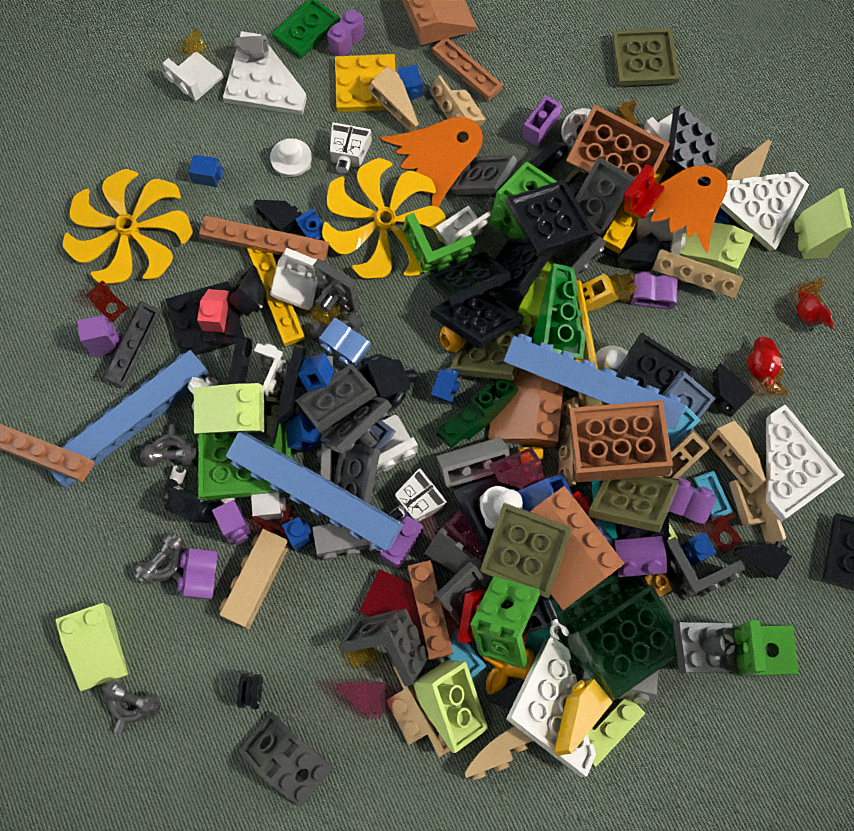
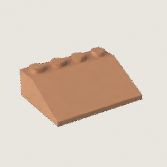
M401 0L420 45L477 31L476 23L465 0Z
M594 104L566 162L589 173L597 158L602 157L635 178L646 164L654 167L655 175L670 143Z
M518 368L514 380H510L518 388V392L507 406L490 422L488 440L501 437L504 443L555 449L558 442L564 386Z
M663 400L569 408L576 482L665 476L670 474L673 463Z
M565 486L530 511L573 528L550 594L561 611L625 564Z

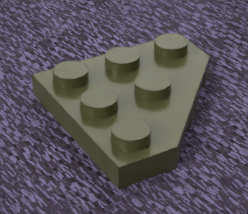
M520 324L481 349L475 346L469 350L465 348L457 352L450 369L458 371L459 375L514 380L518 367L504 362L503 359L512 337H518L519 333L531 337L534 332L532 325Z

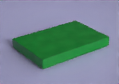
M307 0L272 32V37L298 58L302 59L328 35L330 28L339 23L341 18L318 0Z

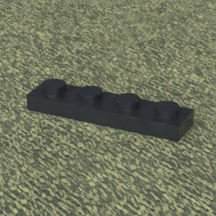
M143 300L138 303L102 379L120 388L125 387L161 313L160 310Z

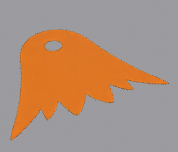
M454 117L419 130L380 137V139L402 146L396 153L410 154L401 164V168H418L416 170L417 173L427 176L433 181L436 193L432 196V206L439 207L455 180L478 154L482 146L483 134L480 126L472 119ZM461 131H465L469 135L468 140L464 143L457 140V134Z
M699 165L687 168L660 184L665 187V190L650 209H655L651 222L670 218L669 228L671 233L687 226L688 237L690 238L696 232L702 247L708 253L712 227L719 207L726 195L728 182L725 175L717 168ZM708 177L711 183L708 186H701L698 184V179Z

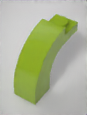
M550 260L547 261L540 275L534 280L519 306L518 313L524 316L521 325H532L534 329L537 323L549 273L554 263Z

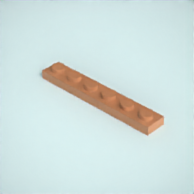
M206 215L199 232L200 238L277 255H282L285 249L288 248L314 259L319 258L324 262L329 249V242Z
M0 424L1 451L83 483L95 464L90 458Z

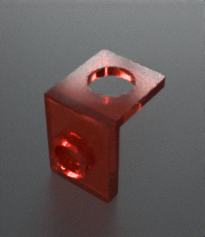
M103 280L87 294L95 308L111 322H114L128 309L111 292ZM109 304H118V310L115 313H108L107 306Z
M288 504L280 525L257 516H253L252 521L256 525L261 526V531L264 529L271 533L276 532L284 535L285 530L282 525L290 521L294 508Z
M733 513L725 518L723 515L717 517L711 522L713 527L707 531L724 554L742 541L728 523L735 517ZM722 532H728L732 535L733 540L731 544L727 545L721 542L720 534Z

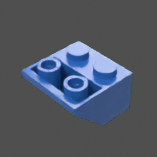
M564 474L544 479L517 491L522 497L523 509L529 512L564 486L572 495Z

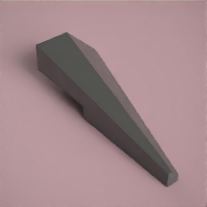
M444 528L439 530L424 553V558L431 560L434 564L454 575L468 562L474 564L479 572L482 566V562L465 550L460 542H455L446 535L447 531ZM480 572L490 585L493 576Z

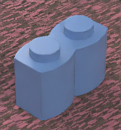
M337 318L332 320L319 337L321 349L328 354L334 353L338 355V360L346 367L353 364L356 368L371 348V343L366 338L353 331Z

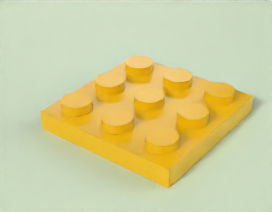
M395 54L335 56L337 112L387 110L367 89L370 83L387 66L391 70L396 71Z

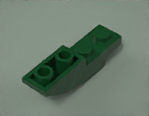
M497 379L472 397L469 406L438 427L436 435L450 448L454 447L464 438L469 441L507 406L518 392V388L510 380Z

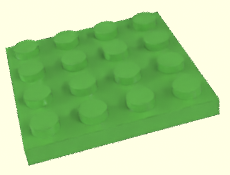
M288 419L284 423L279 424L275 445H267L292 459L291 448L288 447L286 425L290 421ZM229 433L199 434L198 497L215 500L278 492L270 487L271 483L263 479V481L252 477L250 475L251 471L245 467L242 470L231 464L232 460L226 457V454L235 438L229 437Z

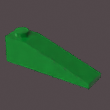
M555 263L552 264L534 330L533 343L536 345H540V342L553 346L552 351L561 354L563 350L575 355L574 359L581 360L583 359L586 337L585 331L581 327L580 317H582L581 309H578L576 297L578 290L574 268Z

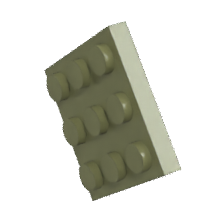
M672 28L612 32L618 86L674 84L679 82L680 77Z
M657 476L604 480L589 509V517L660 533L678 490L679 481Z
M503 503L480 572L537 588L541 596L549 598L573 528L511 504Z

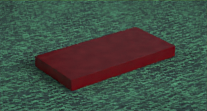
M379 569L359 613L370 617L406 608L413 624L418 629L421 642L426 644L412 584ZM442 605L451 641L458 624Z

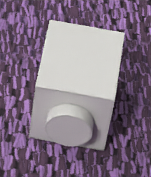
M279 492L251 495L252 516L256 521L283 518V511H287L286 498L282 497Z

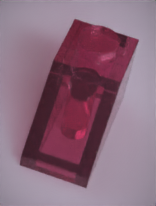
M532 447L489 464L498 481L521 489L544 480L541 460Z
M460 510L449 516L435 532L437 535L439 530L444 528L447 531L446 535L455 542H460L463 548L474 557L480 559L484 554L472 527Z
M385 682L336 684V689L362 715L366 714V719H381V714H386Z

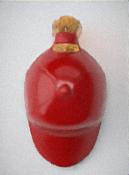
M822 277L802 285L797 291L800 300L797 303L796 316L800 317L808 326L824 324L833 330L832 315L822 305L819 289L823 287L825 278Z
M759 337L755 340L752 352L747 358L748 369L758 382L764 383L765 389L769 394L787 396L788 391L786 387L780 384L784 374V367L777 346L772 339Z

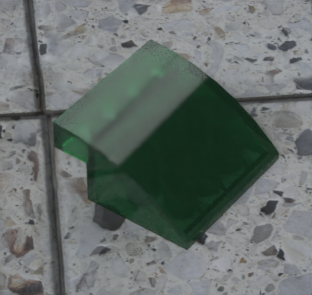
M616 570L563 611L559 607L555 608L559 615L558 622L565 626L569 632L568 636H565L560 628L557 631L560 639L580 666L592 679L597 681L604 692L613 700H617L677 657L673 630L674 622L653 584L638 587L632 576L618 577V571Z

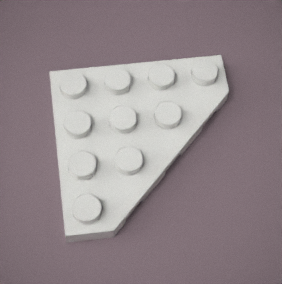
M241 31L240 37L260 36L261 34ZM269 45L267 57L250 58L245 53H240L236 49L223 95L224 103L303 115L307 100L306 93Z
M796 172L766 175L757 178H743L734 181L728 180L727 192L720 208L747 232L754 234L753 237L769 251L776 250L809 184Z
M786 405L766 418V504L782 522L845 476Z
M552 635L545 637L506 720L578 776L587 777L596 756L594 745H590L588 734L572 754L556 756L554 753L566 698L571 694V688L577 683L575 674L572 675L569 660H571L569 649Z

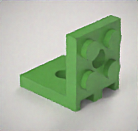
M526 161L497 192L489 224L507 235L510 239H525L506 204L507 197L529 191L526 186H533L536 189L557 181Z
M414 213L405 217L402 231L423 274L435 269L440 271L449 267L451 262L456 261L458 263L467 259L476 243L473 236L470 235L432 251Z
M493 576L471 622L479 655L522 669L525 668L528 660L522 634L540 596L539 589ZM510 601L514 603L508 609L501 607L504 602Z
M750 620L733 628L734 641L737 645L736 653L737 667L740 670L738 672L739 676L799 674L793 625L761 626L760 620ZM767 644L775 647L776 655L774 657H769L766 654L765 646Z

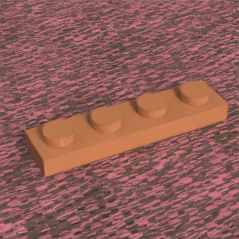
M449 38L441 40L432 47V53L487 101H490L503 89L501 82Z
M431 560L409 565L408 570L429 659L433 660L453 655L442 605L435 596L438 593Z

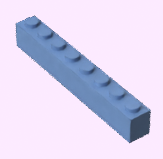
M519 333L518 337H512L503 359L504 362L608 404L663 400L667 428L676 430L686 406L680 403V397L669 393L665 397L658 394L660 389L647 385L646 388L637 385L638 381L625 376L623 380L616 377L617 372L604 367V370L601 371L595 368V363L583 359L582 363L573 360L575 355L563 350L561 354L552 351L553 346L540 342V345L531 343L532 338Z
M191 350L187 353H182L169 367L162 368L157 376L152 380L145 381L140 386V389L124 397L119 405L107 410L102 418L97 422L90 423L85 428V431L78 436L70 438L62 448L90 458L95 463L94 466H96L189 394L191 391L188 388V384L192 377L206 380V377L211 376ZM49 470L65 488L76 481Z
M238 432L226 454V457L232 460L231 464L242 470L245 467L251 471L250 475L260 481L265 479L271 483L270 487L281 493L284 490L291 494L289 497L291 500L299 504L303 502L308 504L310 511L319 516L325 514L330 517L329 522L340 528L342 526L350 529L349 533L362 540L364 537L371 541L370 546L382 552L383 549H391L404 526L402 522L248 433Z

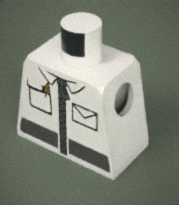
M332 123L330 155L331 161L337 163L336 170L339 173H348L350 166H361L372 142L371 129Z
M418 469L394 495L395 501L399 506L389 514L400 522L404 515H407L419 523L444 510L447 507V501L423 471Z

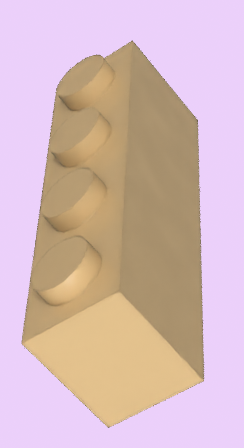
M262 529L260 534H256L252 542L253 549L250 555L247 554L242 561L241 567L243 569L239 577L235 576L231 583L230 589L232 591L229 597H225L220 605L221 617L243 628L250 629L291 545L287 539Z

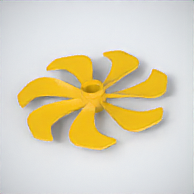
M382 158L374 159L362 165L357 172L358 183L367 198L377 208V212L356 203L346 194L344 189L345 178L343 176L330 183L327 195V206L334 214L348 218L374 219V221L358 229L344 232L337 231L327 222H324L322 237L325 241L329 242V246L335 252L347 255L358 249L372 232L377 229L380 235L373 256L368 262L353 265L352 268L362 278H384L389 275L392 269L391 252L387 232L392 230L404 246L409 257V264L404 272V276H417L422 273L420 266L403 231L394 226L395 222H404L407 215L414 213L419 224L427 226L434 231L438 225L446 221L444 212L436 206H427L399 216L395 215L396 209L410 195L419 191L436 193L433 181L429 177L414 171H407L399 177L392 195L390 208L385 207L380 192V177L393 164ZM386 217L390 222L384 223L380 218Z
M123 169L109 176L103 182L102 190L110 205L119 215L116 219L93 209L89 204V189L82 190L72 200L70 209L72 221L83 227L116 228L97 238L86 241H79L69 233H65L63 248L75 261L88 263L99 257L121 236L112 263L106 269L90 273L100 284L122 283L131 276L133 264L129 241L136 239L149 259V267L143 275V279L159 278L172 263L173 255L167 247L139 234V228H161L177 234L181 244L184 245L193 234L189 218L186 213L177 210L137 223L136 219L149 206L160 199H180L181 194L176 184L161 179L149 181L145 185L131 216L126 213L124 194L126 186L139 174L129 169Z

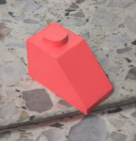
M208 289L202 297L197 319L202 331L224 333L229 305L227 299L230 291Z

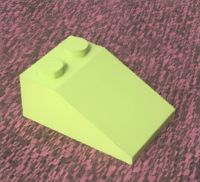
M843 188L837 189L802 211L795 221L794 229L799 237L798 249L802 253L803 259L828 258L852 228Z
M714 223L708 253L702 247L695 232L690 238L687 234H683L685 235V248L680 249V256L735 274L754 234L732 225Z
M261 384L194 387V434L264 432V386Z
M101 603L56 619L62 646L81 692L102 685L114 678L119 679L128 675L110 606Z
M446 660L415 680L413 685L421 707L452 753H456L488 730L466 661Z

